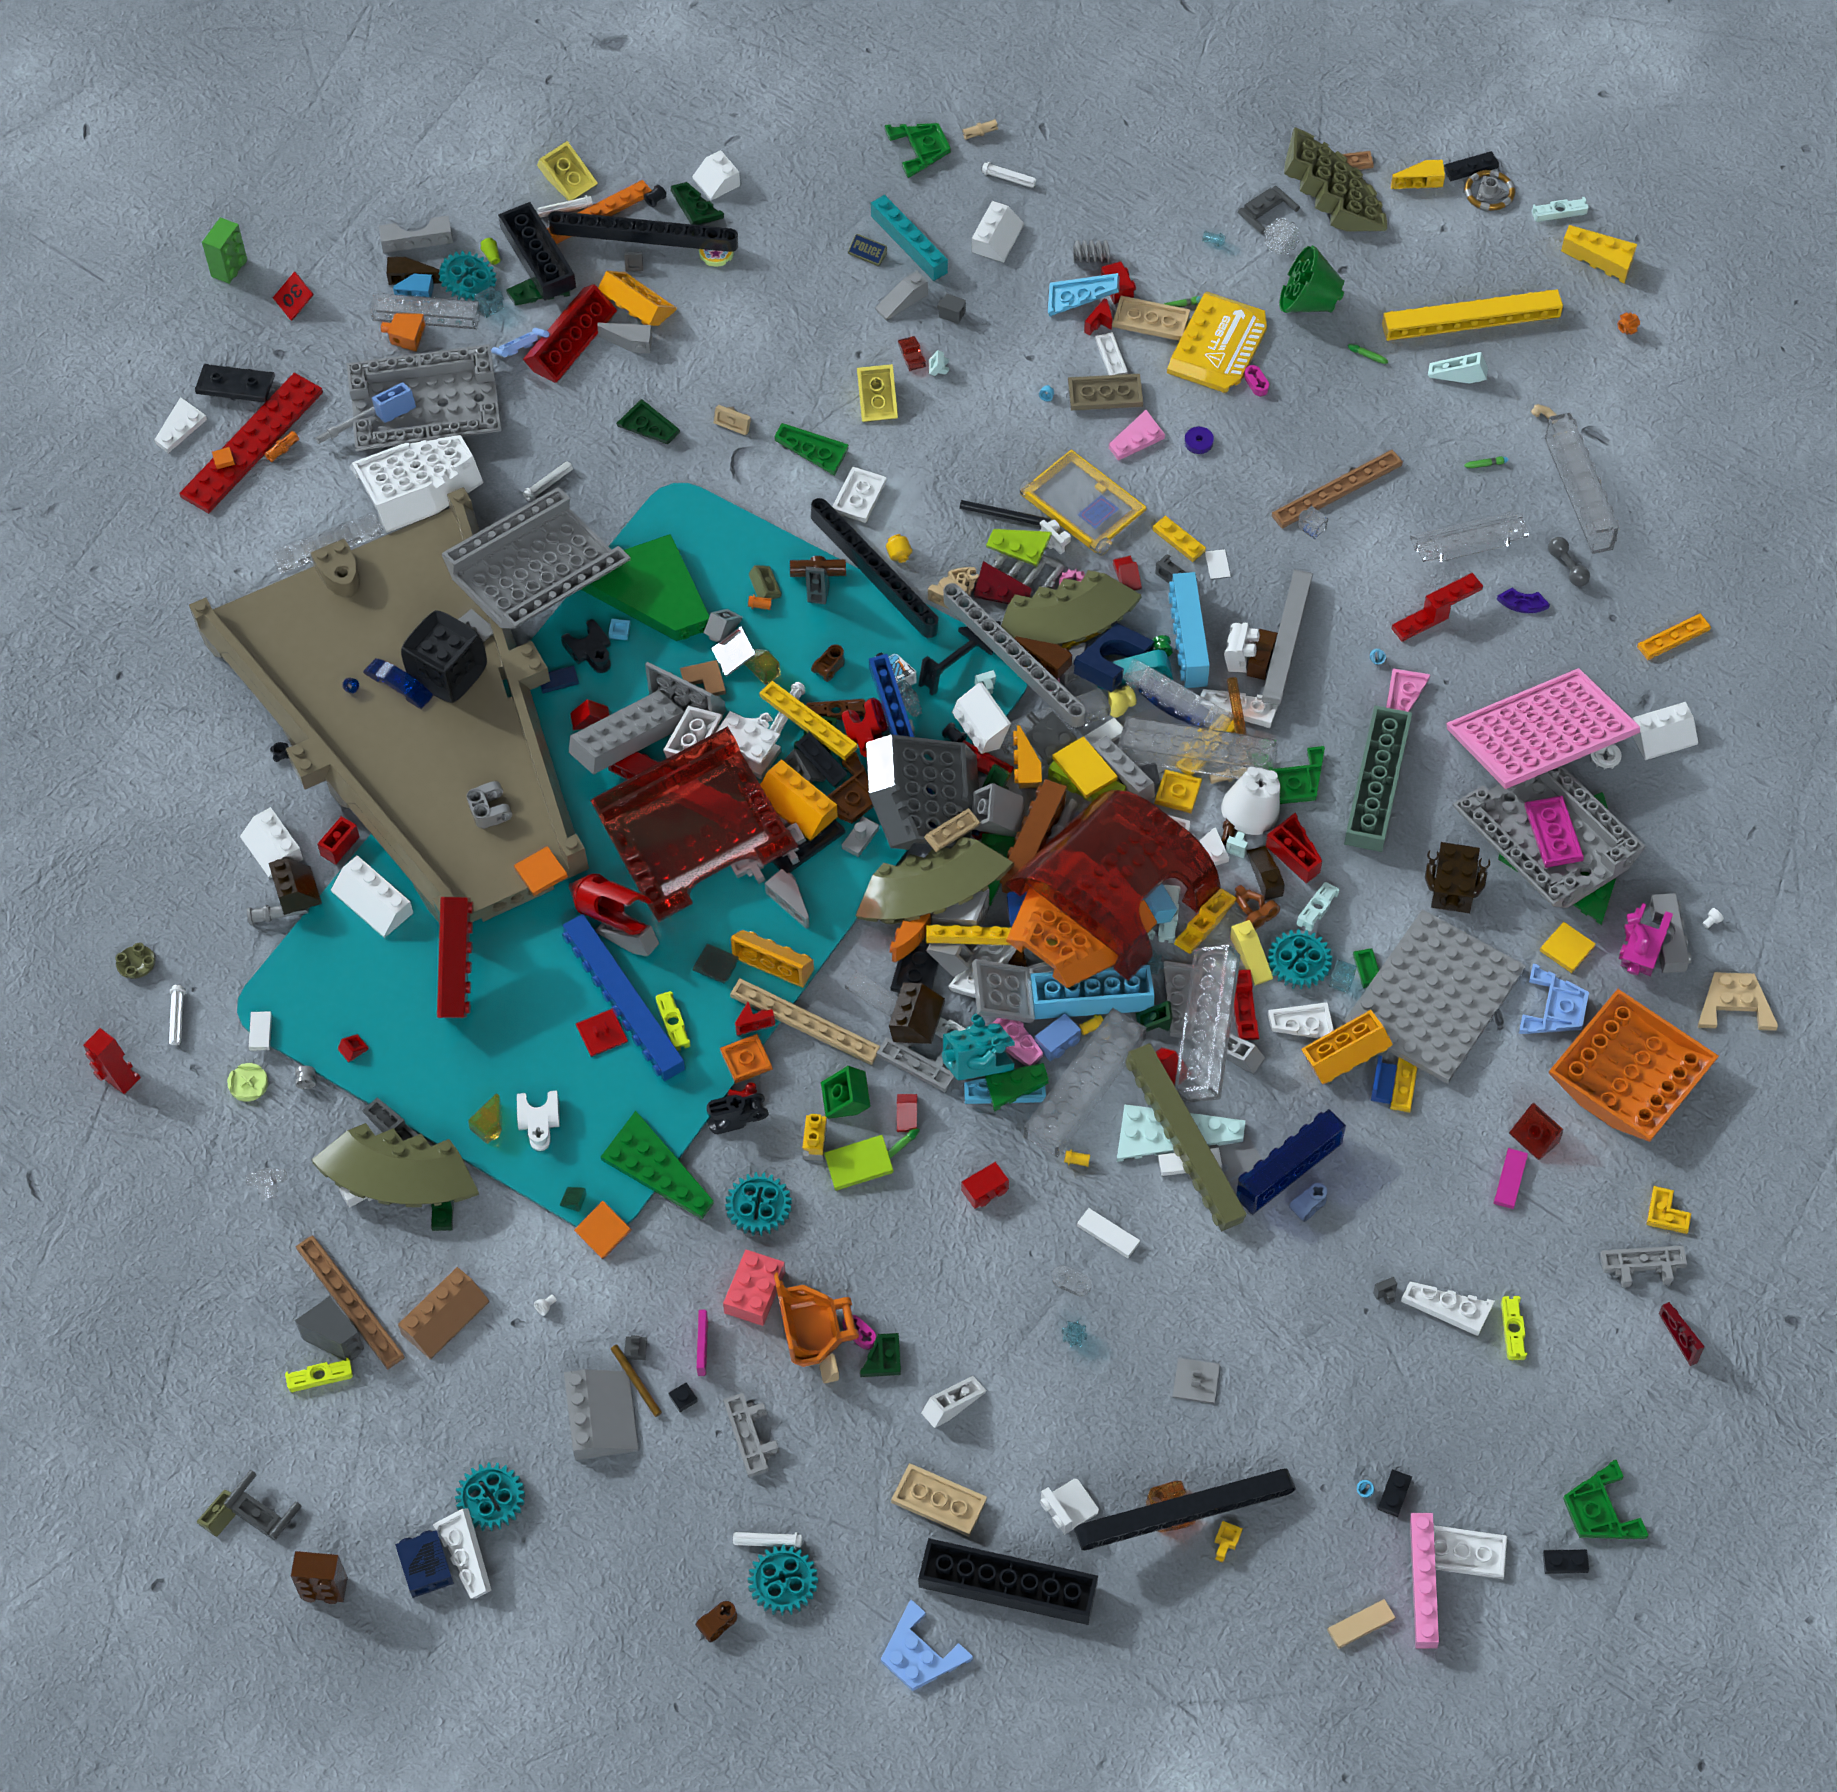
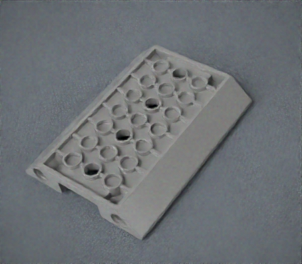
M490 344L347 363L353 417L374 406L372 397L402 382L413 391V398L416 404V408L386 423L376 414L372 417L353 420L356 451L396 446L404 443H416L424 440H437L438 438L458 435L463 437L501 431ZM477 398H483V399H484V400L481 401V402H476V401H475ZM441 403H447V404H448V405L445 406V407L439 406Z
M1563 766L1507 789L1501 784L1490 790L1482 785L1452 805L1554 907L1568 908L1621 875L1632 866L1645 849V845ZM1563 796L1584 860L1545 868L1524 804L1525 802ZM1510 797L1513 798L1514 801H1506L1505 799ZM1581 872H1588V873H1590V875H1589V876H1582L1580 873H1581Z

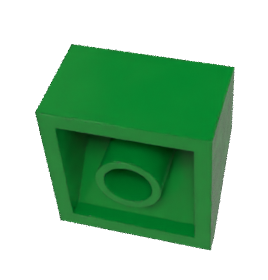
M846 1066L821 1082L826 1118L854 1116L871 1107L866 1071Z

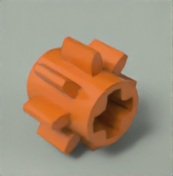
M1631 312L1620 315L1621 320L1617 323L1620 332L1626 333V335L1636 333L1638 331L1637 327L1640 325L1638 316Z

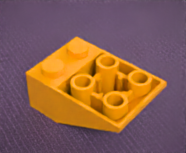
M1017 725V731H1013V746H1017V750H1014V765H1018V769H1014L1015 784H1018L1019 789L1038 788L1039 785L1042 786L1041 762L1021 726Z

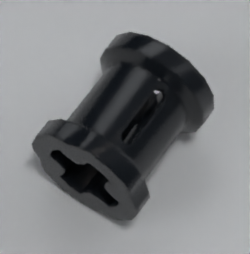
M656 185L650 193L644 195V200L650 207H655L659 200L667 197V193L663 187Z
M954 723L948 724L942 731V736L952 742L962 743L967 738V734L961 733Z

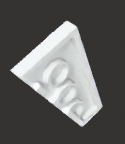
M1203 689L1197 707L1270 728L1279 705L1262 702V695H1257V697L1246 696V693L1231 695L1227 691Z
M1409 1282L1401 1299V1302L1476 1336L1479 1335L1494 1304V1300L1487 1299V1301L1477 1299L1476 1296H1461L1450 1290L1443 1292L1437 1290L1436 1287Z
M461 1509L433 1524L435 1530L439 1531L442 1536L441 1542L443 1546L448 1547L452 1555L450 1559L453 1565L458 1567L460 1571L459 1577L470 1598H478L492 1591L469 1509Z

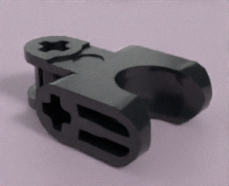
M594 619L586 622L589 634L587 637L576 639L570 633L561 636L563 647L577 664L586 660L597 673H605L610 669L611 662L606 648L611 646V643Z
M761 1093L752 1094L747 1097L731 1095L711 1100L707 1104V1114L710 1117V1131L714 1134H722L744 1128L748 1122L765 1119L769 1112L763 1105L765 1101L764 1095Z

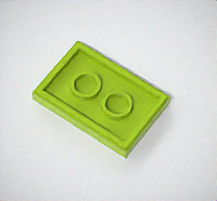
M883 1135L824 1152L835 1191L894 1173Z

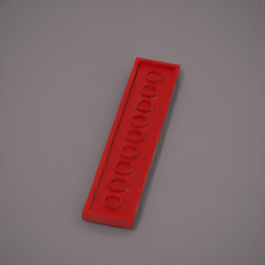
M294 372L223 447L230 448L235 465L217 469L214 458H212L179 493L180 497L209 514L323 393V389Z

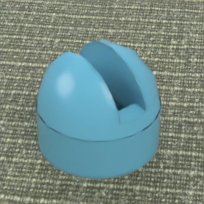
M1049 385L1043 386L1039 392V397L1043 401H1051L1054 396V389Z
M1374 649L1370 653V660L1374 664H1382L1386 659V654L1381 649ZM1376 652H1377L1378 660H1375V653H1376Z
M1362 1480L1357 1484V1492L1361 1497L1368 1498L1374 1493V1485L1368 1480ZM1369 1484V1485H1370V1488L1368 1489V1491H1367V1492L1365 1493V1495H1364L1362 1492L1365 1490V1488H1366L1367 1485Z

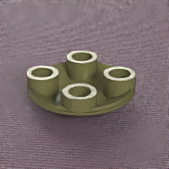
M135 943L133 946L118 953L115 957L118 972L130 979L141 978L147 975L153 969L156 961L153 951L142 943Z

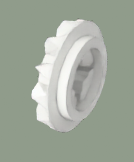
M1615 744L1590 754L1592 762L1597 767H1603L1604 770L1606 768L1613 769L1614 766L1619 765L1622 757L1620 749ZM1605 751H1607V760H1605L1603 756L1605 754Z

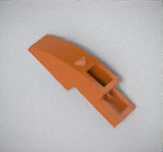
M931 913L921 915L920 919L903 921L901 927L896 929V940L891 942L889 950L892 953V962L901 960L922 942L926 936V926H931Z

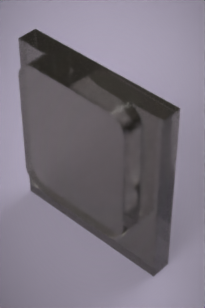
M707 944L695 963L693 971L725 984L734 971L739 957Z

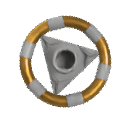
M1483 170L1474 173L1468 178L1465 183L1464 193L1467 200L1475 207L1494 211L1505 208L1513 201L1515 186L1505 174L1494 170ZM1483 177L1477 198L1475 199L1471 191V185ZM1497 179L1502 180L1506 184L1509 193L1498 185ZM1505 198L1502 202L1497 204L1484 203L1487 201Z

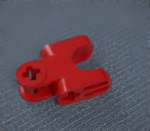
M874 697L868 699L864 704L866 713L863 721L860 720L858 713L853 710H846L842 713L847 737L859 745L860 753L864 757H866V743L882 738V733L888 728L882 705Z

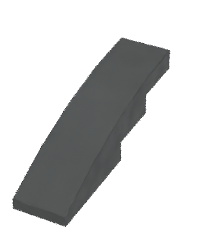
M379 1098L373 1100L362 1110L382 1133L394 1128L403 1141L418 1135L406 1125L403 1118Z

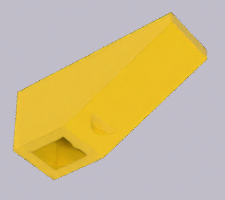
M1425 160L1393 174L1391 189L1443 187L1445 178L1443 160Z

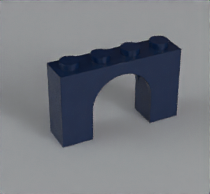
M1116 623L1103 636L1098 637L1091 646H1088L1082 654L1076 656L1073 663L1074 674L1109 692H1113L1122 684L1124 668L1103 657L1107 655H1122L1128 658L1154 651L1155 641Z

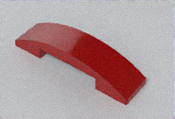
M1251 969L1231 970L1232 999L1238 1038L1243 1040H1259L1252 993Z

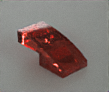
M915 336L898 340L900 351L909 371L926 367V361Z

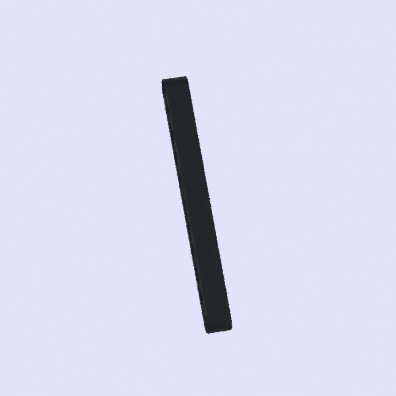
M553 211L548 215L549 230L555 235L734 252L738 249V233L735 229L561 211Z
M814 499L811 503L812 521L924 637H935L938 631V616L825 499Z
M1284 1468L1085 1522L1076 1526L1074 1532L1081 1550L1086 1551L1286 1496L1294 1492L1296 1487L1288 1469Z

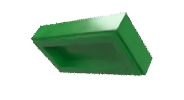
M1373 948L1353 952L1363 988H1367L1379 972Z

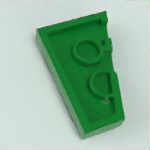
M1044 1063L985 1076L994 1112L1009 1102L1011 1104L1016 1101V1098L1024 1094H1030L1049 1083Z

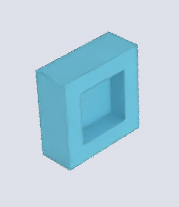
M611 619L609 638L628 640L631 626L630 620Z

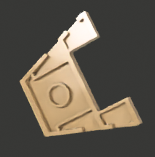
M1714 972L1698 1022V1028L1716 1029V1010L1756 1011L1758 1030H1777L1778 1024L1755 974Z

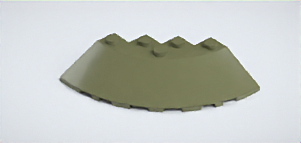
M1294 127L1285 160L1284 174L1290 178L1300 180V192L1315 197V208L1321 212L1331 214L1330 225L1336 229L1344 231H1386L1387 218L1381 209L1383 206L1382 202L1377 200V193L1371 184L1368 185L1362 178L1363 174L1361 171L1347 163L1348 159L1339 151L1336 153L1332 151L1326 142L1321 144L1310 133Z
M1088 570L1081 582L1064 578L1057 590L1039 586L1032 598L1014 595L1007 606L1001 627L1013 638L1018 636L1058 644L1059 646L1070 641L1077 643L1086 640L1088 635L1096 632L1100 634L1111 628V624L1115 621H1121L1125 613L1131 612L1142 596L1105 573Z
M964 836L951 849L944 847L938 852L932 849L925 858L909 854L899 867L883 863L872 875L856 917L857 919L878 922L879 919L895 922V919L904 918L905 921L920 919L921 915L929 913L936 915L945 912L947 907L959 903V905L973 899L972 895L979 891L984 892L989 889L988 885L994 880L999 881L1014 866V863L980 841Z
M364 1123L347 1130L312 1159L315 1167L326 1178L329 1177L335 1181V1185L338 1187H344L350 1190L351 1194L363 1199L367 1197L378 1200V1203L405 1204L406 1207H422V1204L439 1206L441 1202L453 1200L455 1203L479 1195V1191L459 1151L450 1139L430 1146L424 1136L419 1134L403 1141L394 1128L375 1136L369 1126Z

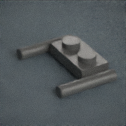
M1274 186L1246 203L1244 208L1238 210V214L1259 233L1264 234L1266 228L1256 220L1257 218L1282 203V201L1295 212L1300 209V206L1279 187Z
M250 1470L223 1504L260 1532L276 1540L302 1506L295 1501L281 1518L244 1492L257 1476L254 1471Z

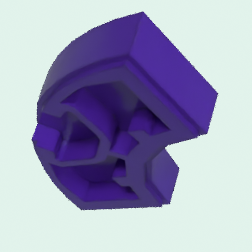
M1512 587L1497 596V600L1503 606L1516 612L1537 613L1550 607V604L1539 592L1524 594Z

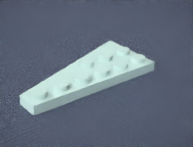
M1124 1105L1117 1162L1133 1157L1138 1159L1146 1155L1154 1154L1157 1156L1174 1153L1173 1144L1170 1139L1165 1137L1164 1128L1155 1119L1152 1108ZM1190 1113L1208 1146L1243 1142L1246 1120Z

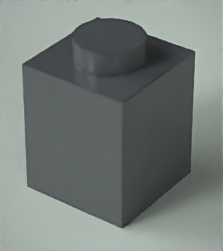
M946 293L943 300L940 299L937 306L939 318L959 324L966 312V300Z

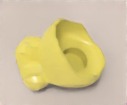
M1130 685L1124 686L1122 689H1115L1113 692L1108 691V701L1111 707L1110 716L1114 718L1122 716L1128 707L1136 705V695Z

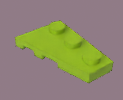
M993 529L986 547L1037 567L1052 536V532Z

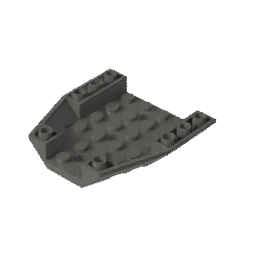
M889 735L866 743L869 797L890 848L909 850L913 843L929 844L924 838L927 833L934 830L929 826V822L939 827L968 808L972 811L973 792L979 789L977 755L965 743ZM924 755H929L932 761L926 760ZM926 788L932 789L935 794H929ZM972 831L963 836L971 838ZM959 839L947 845L946 848L951 849Z

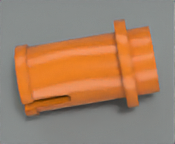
M753 594V596H749L748 607H751V609L770 610L772 598L756 597Z

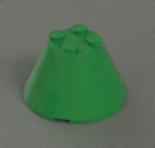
M1313 245L1305 247L1295 259L1287 274L1290 276L1286 286L1283 285L1281 290L1279 308L1285 313H1332L1337 300L1340 301L1343 298L1344 291L1342 288L1345 280L1339 276L1317 247Z

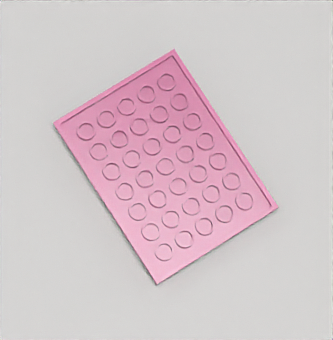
M1579 668L1446 723L1447 730L1505 789L1640 733V726Z

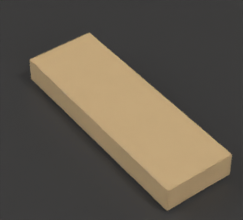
M968 808L927 833L924 838L935 852H938L978 827L980 821Z
M1385 1599L1334 1624L1327 1631L1337 1648L1340 1649L1394 1621L1396 1617Z

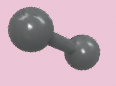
M1563 537L1551 539L1548 544V551L1553 557L1562 558L1571 570L1569 573L1570 582L1578 587L1586 585L1590 580V572L1584 566H1577L1568 554V541Z

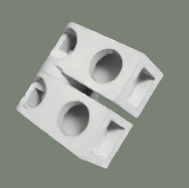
M1234 623L1231 625L1227 649L1224 653L1228 672L1247 673L1249 658L1256 656L1257 647L1256 644H1253V641H1259V629L1249 628L1248 623Z

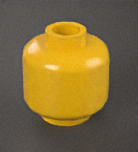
M901 534L891 536L886 543V549L892 561L903 563L909 560V556L913 551L906 536H901Z

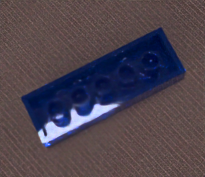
M1330 1109L1324 1113L1320 1112L1317 1114L1312 1123L1303 1125L1298 1134L1294 1137H1288L1284 1141V1145L1279 1149L1277 1147L1274 1148L1265 1160H1259L1251 1171H1246L1240 1175L1236 1193L1240 1203L1252 1215L1338 1148L1343 1143L1346 1125Z

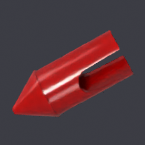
M597 873L590 874L569 884L574 905L580 914L592 917L629 935L640 934L648 927V925L627 915L624 911V904L631 905L635 900L652 904L647 896L609 881Z

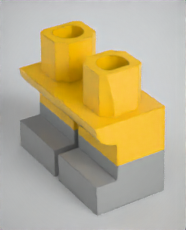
M820 1114L806 1115L802 1146L803 1160H824L827 1133V1118Z

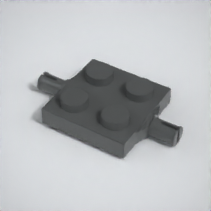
M1053 710L1040 719L1032 711L1026 715L1033 725L1025 735L1031 746L1048 765L1054 761L1052 759L1054 753L1077 740L1075 735Z

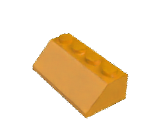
M606 271L598 287L607 299L615 301L616 306L628 310L629 315L641 319V323L644 325L659 326L677 309V307L626 272Z
M782 759L766 773L755 793L756 797L790 825L797 823L802 834L810 841L838 817L837 804Z
M741 930L731 937L734 959L804 988L814 970L813 959L808 955H801L787 946L782 947L771 939L759 937L754 932Z
M1369 1010L1303 1047L1301 1050L1323 1085L1333 1081L1335 1077L1349 1072L1360 1063L1367 1062L1376 1054L1386 1051L1393 1044L1384 1026L1372 1010Z

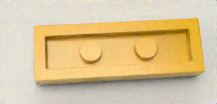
M1166 515L1153 525L1152 530L1192 562L1206 550L1204 545Z

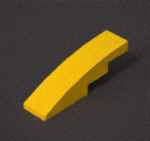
M1220 888L1200 908L1199 913L1188 923L1187 928L1175 939L1174 945L1191 954L1236 902V897Z

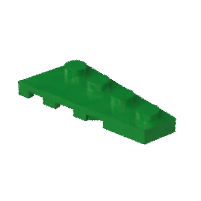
M781 423L774 436L776 442L834 476L849 449V445L784 423Z

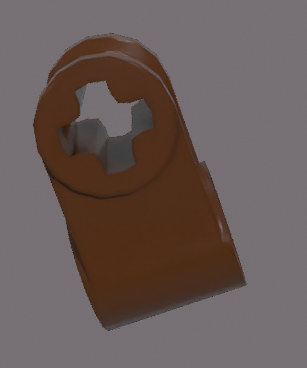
M831 645L813 663L811 671L824 677L826 682L830 681L835 673L845 664L843 648L840 645Z
M723 1601L696 1622L695 1626L708 1642L715 1641L723 1632L735 1624L738 1617L734 1604L729 1601ZM726 1611L727 1613H730V1615H723V1613Z

